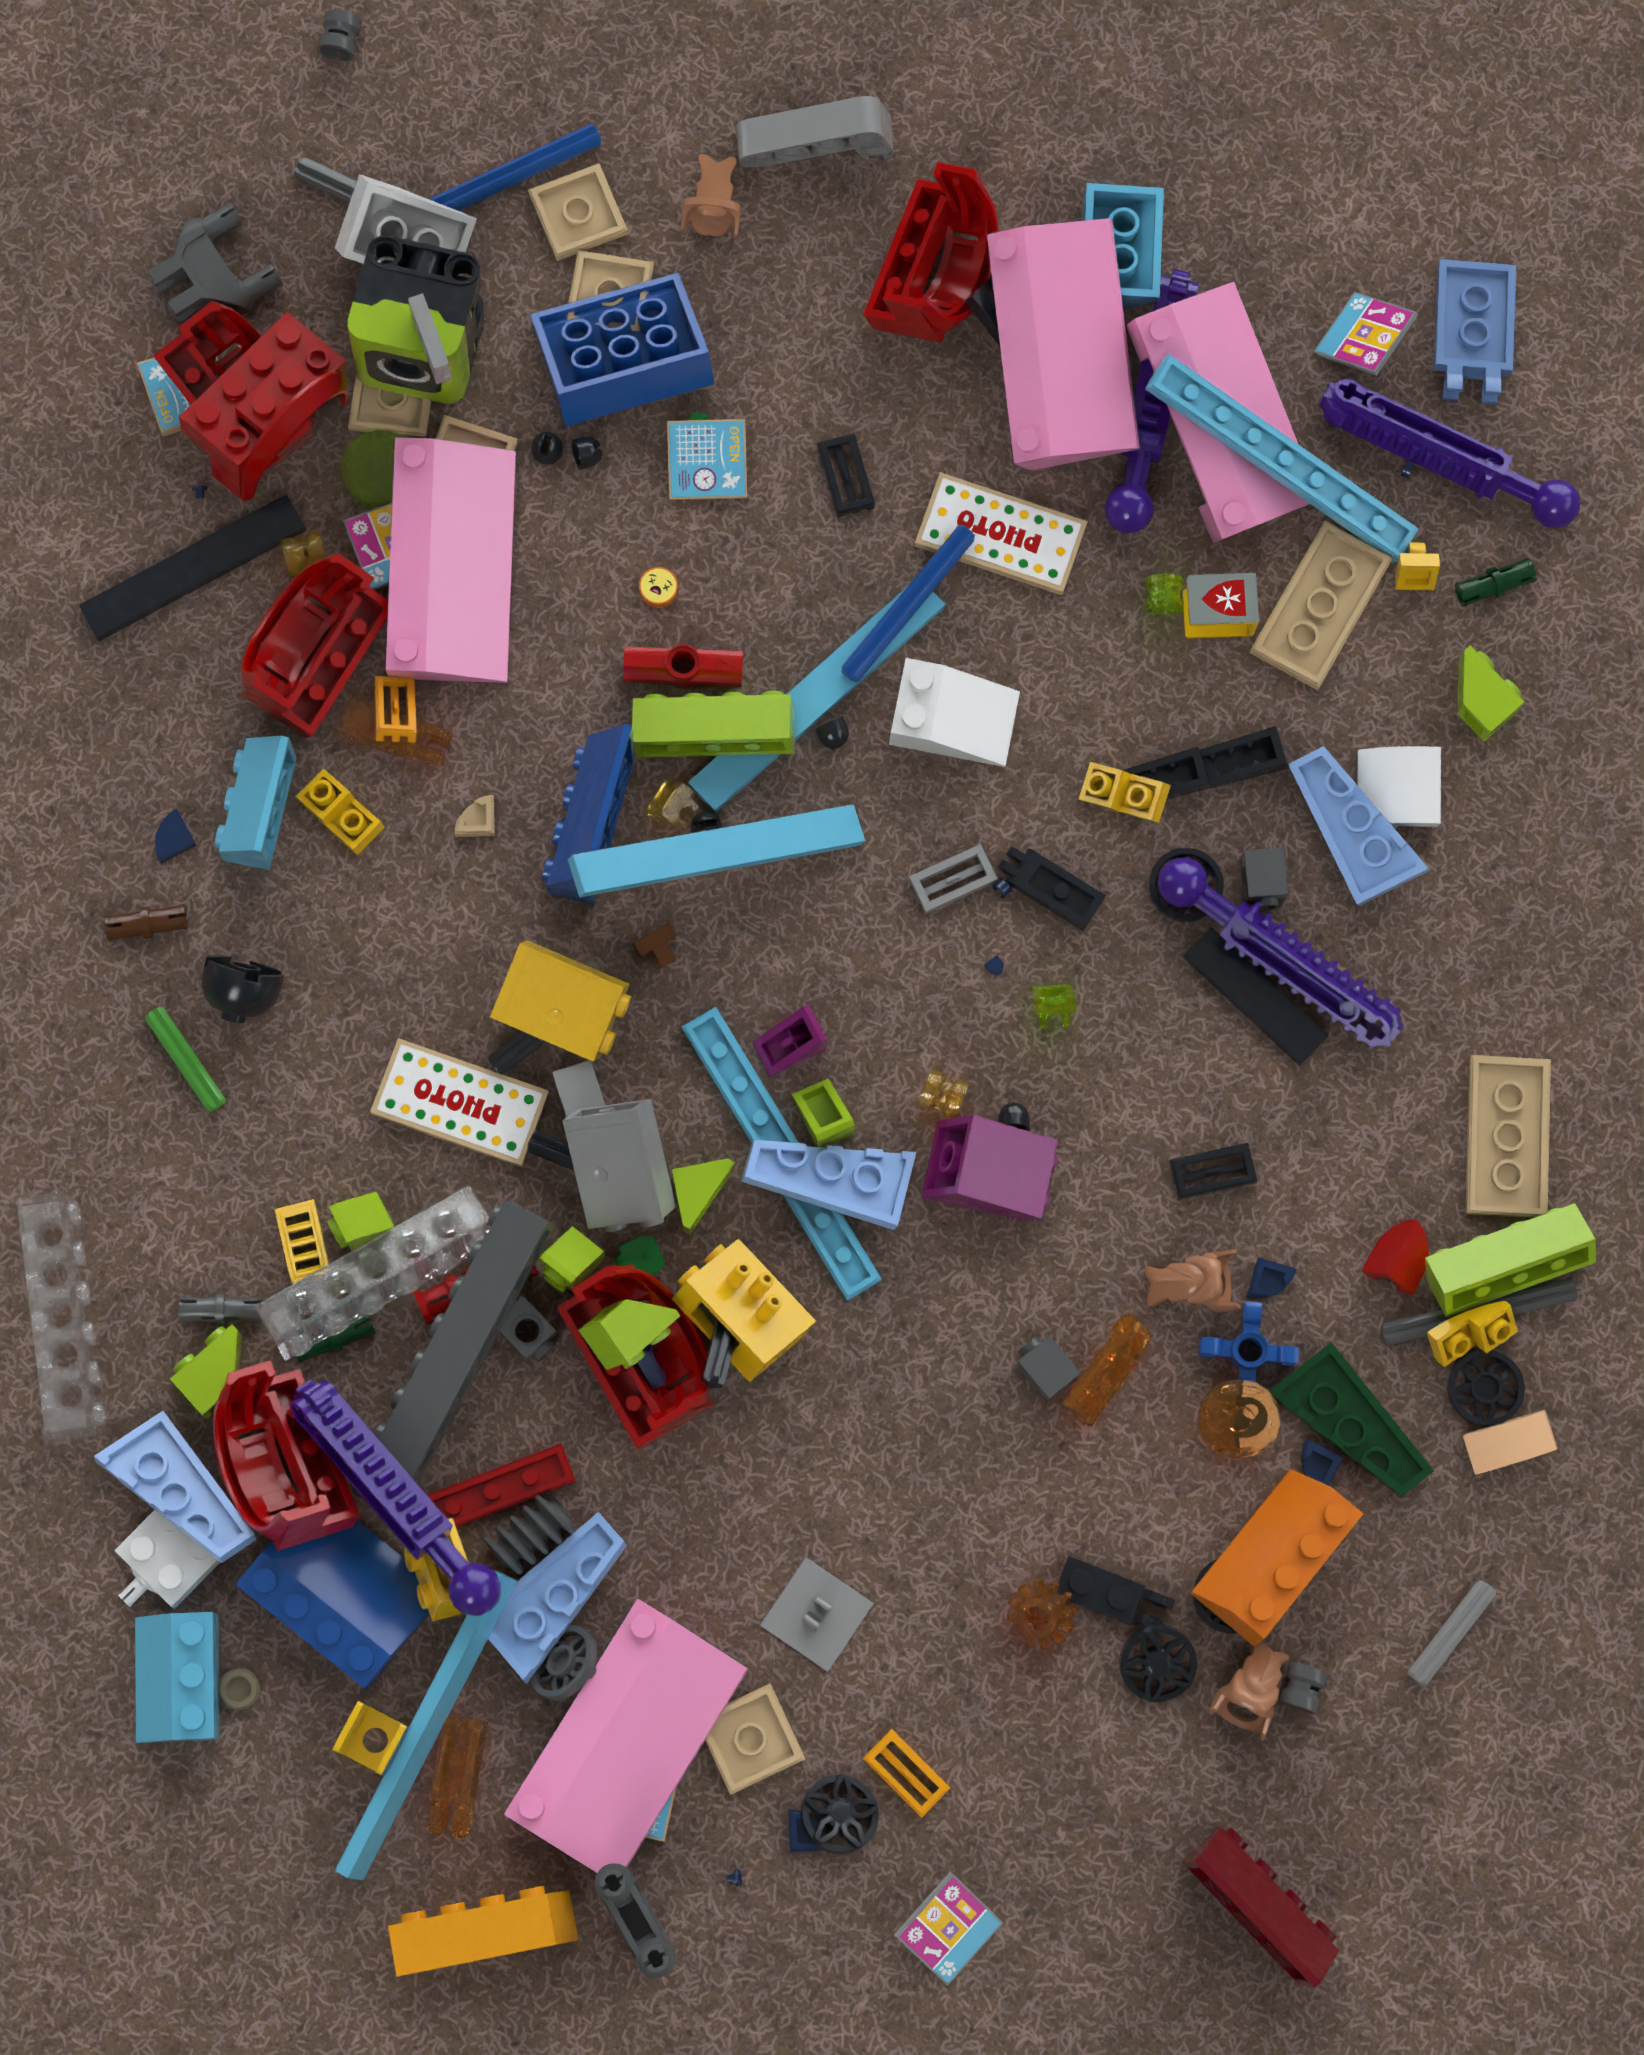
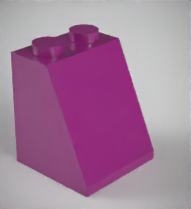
M974 1114L938 1120L921 1198L1024 1221L1042 1219V1214L1049 1203V1192L1047 1190L1050 1176L1057 1164L1056 1147L1058 1140Z

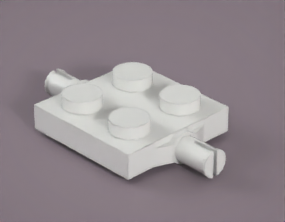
M154 1510L114 1550L130 1566L133 1575L136 1577L118 1596L129 1607H132L133 1603L148 1589L159 1594L175 1609L220 1562Z

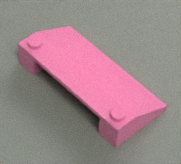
M1112 219L1023 226L987 234L1014 464L1027 470H1038L1140 449Z
M1234 282L1170 304L1135 318L1126 325L1140 362L1149 359L1154 372L1162 358L1170 354L1298 444ZM1167 405L1206 504L1198 508L1213 543L1309 505L1307 501Z
M395 437L386 672L388 677L415 678V680L507 683L516 451L440 439Z
M639 1599L634 1603L595 1666L597 1669L593 1678L588 1679L504 1813L505 1816L596 1873L605 1865L612 1863L621 1864L625 1867L629 1866L749 1670Z

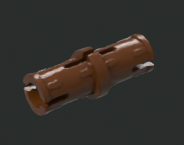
M185 904L150 910L149 907H141L140 912L104 916L105 925L108 927L105 929L108 941H113L114 939L140 935L147 939L153 938L154 933L181 929L188 930Z

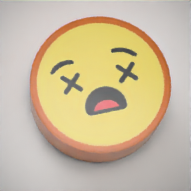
M653 567L645 571L639 581V593L642 600L654 608H663L672 604L678 594V581L674 573L664 567Z

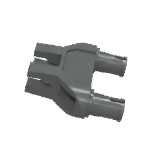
M231 202L202 220L199 217H193L186 221L180 234L175 254L148 271L152 279L151 283L159 295L185 280L191 285L189 289L167 302L171 308L172 315L179 325L186 322L211 301L228 306L240 315L247 314L253 310L255 306L254 301L283 286L280 276L277 272H274L275 268L271 263L243 281L240 279L236 280L214 247L215 239L243 224L237 211H234V206Z
M617 1863L605 1865L599 1870L595 1878V1889L599 1898L609 1911L642 1973L651 1978L666 1976L671 1972L676 1963V1952L631 1871Z

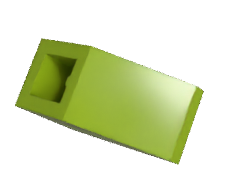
M1470 645L1464 650L1458 661L1457 714L1485 742L1518 713L1524 701L1521 699L1522 695L1518 687L1508 679L1503 680L1495 672L1491 659L1482 651L1476 652Z
M377 1191L329 1206L334 1218L328 1220L327 1223L341 1249L349 1246L354 1255L397 1234Z
M572 1226L540 1257L543 1267L542 1274L545 1276L544 1280L562 1294L566 1289L573 1293L572 1288L588 1279L605 1258V1253Z
M625 1299L603 1308L580 1328L579 1332L606 1370L620 1365L627 1369L645 1356L643 1349L648 1344H651V1346L655 1345L671 1333L669 1326L680 1315L676 1309Z
M233 1324L227 1329L221 1326L210 1334L204 1342L207 1347L197 1356L191 1353L184 1357L174 1367L173 1370L176 1374L170 1378L206 1419L214 1414L215 1406L227 1374L240 1369L242 1334Z

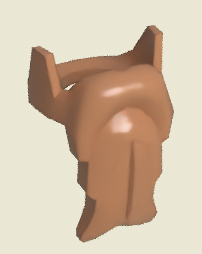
M700 154L698 162L702 176L701 180L697 182L696 197H689L683 200L682 233L687 232L690 221L693 230L700 235L721 237L726 235L732 227V238H737L741 205L731 201L733 185L730 183L731 176L737 165V159L735 157H728L717 163L708 155Z
M1237 1249L1210 1252L1203 1256L1196 1255L1186 1258L1185 1263H1172L1163 1269L1147 1266L1145 1268V1275L1150 1282L1147 1305L1155 1307L1163 1301L1170 1300L1176 1303L1188 1301L1191 1304H1205L1210 1310L1217 1313L1241 1309L1240 1304L1231 1302V1276L1228 1265V1258L1237 1253Z
M1263 1642L1258 1643L1256 1646L1250 1644V1656L1245 1659L1242 1668L1237 1670L1230 1683L1221 1687L1214 1695L1209 1714L1212 1715L1216 1712L1223 1719L1237 1727L1259 1733L1260 1740L1264 1741L1274 1716V1705L1278 1700L1279 1689L1276 1686L1282 1676L1280 1668L1288 1662L1289 1656L1283 1652H1274ZM1229 1701L1248 1708L1257 1716L1250 1718L1238 1715L1231 1709Z

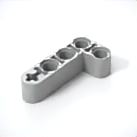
M872 96L855 97L749 118L740 121L736 125L739 164L743 167L771 166L855 149L859 156L866 160L869 159V156L883 155L884 158H889L894 154L891 115L882 102Z

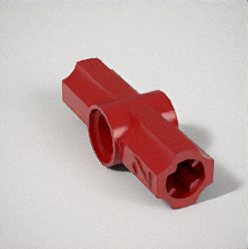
M685 644L676 645L673 648L625 647L624 683L671 684L681 689L690 688L694 685L742 687L743 651L700 650ZM686 660L692 663L694 668L688 673L681 674L676 672L673 666L678 661Z

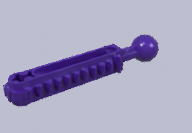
M1173 269L1172 276L1161 274L1160 298L1158 301H1155L1153 311L1197 295L1199 282L1190 281V272ZM1149 359L1141 362L1134 393L1140 449L1121 453L1123 456H1128L1123 484L1114 489L1105 501L1104 513L1108 522L1114 529L1122 533H1136L1150 523L1153 517L1154 505L1145 489L1151 462L1159 463L1170 418L1167 404L1145 389L1154 374Z
M1343 379L1335 384L1329 383L1323 394L1319 407L1322 408L1324 417L1329 424L1346 430L1476 492V497L1479 499L1485 496L1492 500L1497 489L1503 490L1530 503L1531 511L1535 518L1544 527H1565L1579 514L1580 496L1568 481L1554 479L1545 481L1540 485L1508 470L1513 457L1505 454L1504 449L1501 447L1498 450L1363 387L1350 379Z
M1190 858L1174 859L1162 867L1158 876L1160 895L1168 904L1178 908L1194 905L1224 926L1219 935L1226 939L1224 947L1226 950L1234 946L1239 948L1240 957L1248 955L1253 958L1252 964L1254 966L1259 964L1266 968L1265 974L1269 976L1273 973L1278 976L1279 984H1289L1292 987L1291 992L1293 994L1298 992L1305 996L1304 1002L1307 1004L1310 1002L1317 1004L1318 1012H1328L1333 1023L1339 1020L1344 1024L1343 1030L1346 1032L1353 1030L1357 1033V1040H1363L1371 1048L1383 1045L1388 1047L1392 1044L1396 1035L1400 1034L1403 1024L1401 1023V1016L1399 1014L1401 1010L1399 1007L1395 1008L1389 1003L1390 999L1388 998L1383 1000L1376 996V989L1373 988L1369 991L1363 987L1364 981L1362 979L1358 981L1353 980L1350 977L1351 971L1346 970L1342 972L1337 968V961L1328 962L1324 959L1325 953L1323 951L1314 952L1311 949L1312 943L1309 941L1303 944L1298 940V933L1289 934L1285 931L1286 925L1284 923L1275 924L1272 921L1273 915L1269 913L1264 916L1259 912L1261 906L1259 902L1250 906L1243 901L1239 907L1235 906L1208 886L1206 871L1197 861ZM1377 1020L1382 1022L1379 1027L1374 1024Z
M309 1379L295 1389L296 1394L293 1396L295 1400L290 1403V1410L296 1421L306 1430L414 1558L418 1560L427 1553L450 1579L448 1586L449 1596L454 1607L464 1615L480 1616L490 1612L499 1602L502 1593L500 1580L496 1572L485 1564H469L448 1539L453 1525L342 1398L335 1387L327 1380L315 1383Z

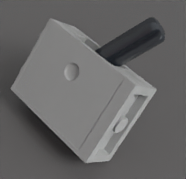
M651 1099L577 1109L562 1120L567 1142L541 1131H535L532 1134L527 1146L531 1154L575 1172L588 1229L603 1227L604 1232H614L626 1228L629 1223L640 1222L641 1227H651L663 1223L664 1217L676 1208Z

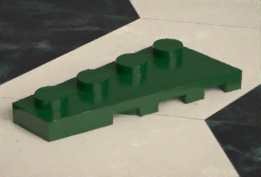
M1332 1342L1269 1390L1279 1404L1399 1497L1405 1495L1434 1472L1432 1467Z

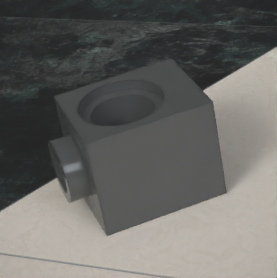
M1284 848L1245 850L1240 858L1244 901L1249 905L1259 902L1261 904L1260 911L1279 908V903H1284L1289 894Z
M523 1295L514 1303L499 1330L501 1336L527 1363L534 1357L540 1362L556 1347V1344L552 1341L558 1336L556 1330ZM525 1323H533L539 1327L538 1337L529 1343L522 1342L517 1338L519 1327Z
M1050 1335L1042 1342L1036 1336L1018 1351L1022 1358L1018 1360L1017 1368L1046 1403L1081 1374Z

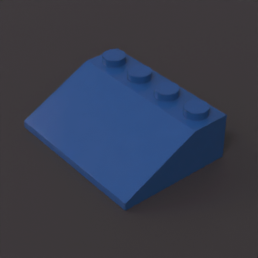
M679 273L530 314L565 427L714 384L709 351ZM641 292H649L645 299L639 300ZM624 297L623 300L615 306L608 307L601 305V303L614 302L617 299ZM573 311L574 316H580L570 320H567L566 315H568L569 312ZM636 316L640 332L632 331L631 325H635ZM610 322L623 323V325L617 328L607 327Z
M622 724L589 735L585 748L580 746L577 748L573 763V769L578 770L574 785L568 783L562 806L568 808L565 821H557L552 839V844L558 845L554 859L547 858L542 875V881L547 882V890L550 895L595 905L597 894L579 898L568 859L574 854L611 847L635 759L631 725Z
M356 1521L354 1527L277 1551L272 1541L236 1583L239 1588L368 1691L430 1615L428 1608L422 1609L417 1596V1585H419L415 1571L410 1572L406 1566L405 1559L358 1521Z

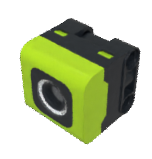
M387 235L376 237L370 242L347 325L355 372L363 385L403 395L408 394V396L421 399L426 398L443 404H453L463 398L485 318L483 300L479 295L481 289L480 266L473 255L429 243H420ZM385 256L392 257L395 259L394 261L384 260L381 263L377 262L380 258ZM459 274H469L472 277L467 278L464 276H459ZM422 293L424 294L450 366L451 380L439 384L435 382L410 314L408 298Z

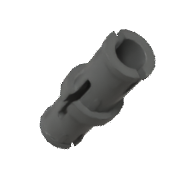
M217 1293L216 1297L180 1296V1322H216V1326H225L226 1322L262 1323L263 1321L261 1317L263 1315V1297L236 1298L227 1297L226 1293Z

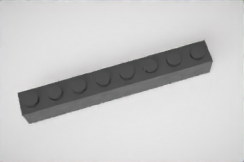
M505 1199L502 1206L500 1204L496 1205L487 1221V1226L490 1229L484 1241H477L472 1248L467 1260L471 1265L465 1277H459L453 1284L448 1298L452 1300L445 1314L440 1313L435 1318L429 1330V1335L432 1336L430 1343L425 1351L421 1349L416 1354L411 1363L410 1371L413 1373L407 1386H401L392 1399L390 1407L394 1411L387 1424L382 1422L374 1433L417 1485H419L498 1336L499 1330L509 1315L556 1224L513 1201ZM353 1486L351 1492L363 1498Z

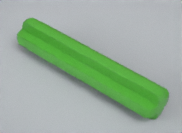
M158 1007L150 1011L145 1016L146 1022L206 1110L213 1112L223 1106L226 1102L225 1097L165 1009Z

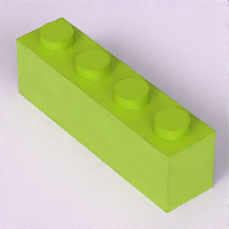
M766 691L762 695H744L740 692H727L722 696L688 693L683 697L667 698L661 694H649L644 698H633L632 730L634 751L637 758L794 754L795 708L791 694H784L780 691Z
M1574 1203L1563 1208L1551 1209L1544 1215L1527 1221L1515 1222L1508 1228L1497 1232L1479 1235L1471 1241L1453 1248L1438 1250L1433 1255L1425 1257L1426 1279L1443 1313L1448 1317L1596 1263V1239Z

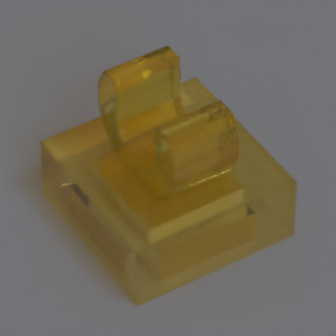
M665 780L644 813L656 822L669 823L674 827L686 829L688 824L680 818V811L685 807L690 811L697 812L699 806L694 800L689 799L693 790L682 782Z

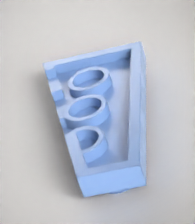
M1324 746L1288 764L1358 906L1430 871Z
M754 1140L750 1146L741 1182L895 1230L899 1224L916 1152L902 1151L901 1153L883 1152L882 1149L867 1148L865 1151L843 1149V1146L827 1145L826 1148L809 1147L803 1143Z
M161 1411L94 1456L97 1464L220 1563H223L256 1540L253 1531L241 1518L236 1508L164 1411Z
M599 1512L516 1583L488 1638L526 1684L627 1546Z

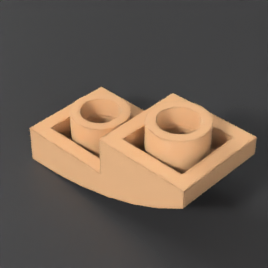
M1546 1410L1509 1419L1504 1423L1463 1435L1475 1475L1528 1460L1558 1449Z

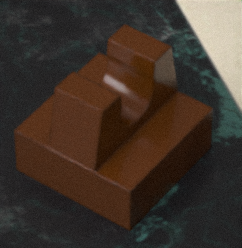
M669 922L631 944L639 958L650 952L660 969L676 960L667 944L669 940L677 936Z

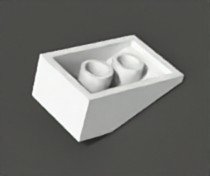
M359 174L335 249L344 258L364 263L370 242L376 237L387 235L466 252L477 219L399 187ZM385 256L380 258L377 262L381 263L384 260L394 261L395 259L392 257Z
M906 658L889 745L1005 767L1020 691L945 665Z

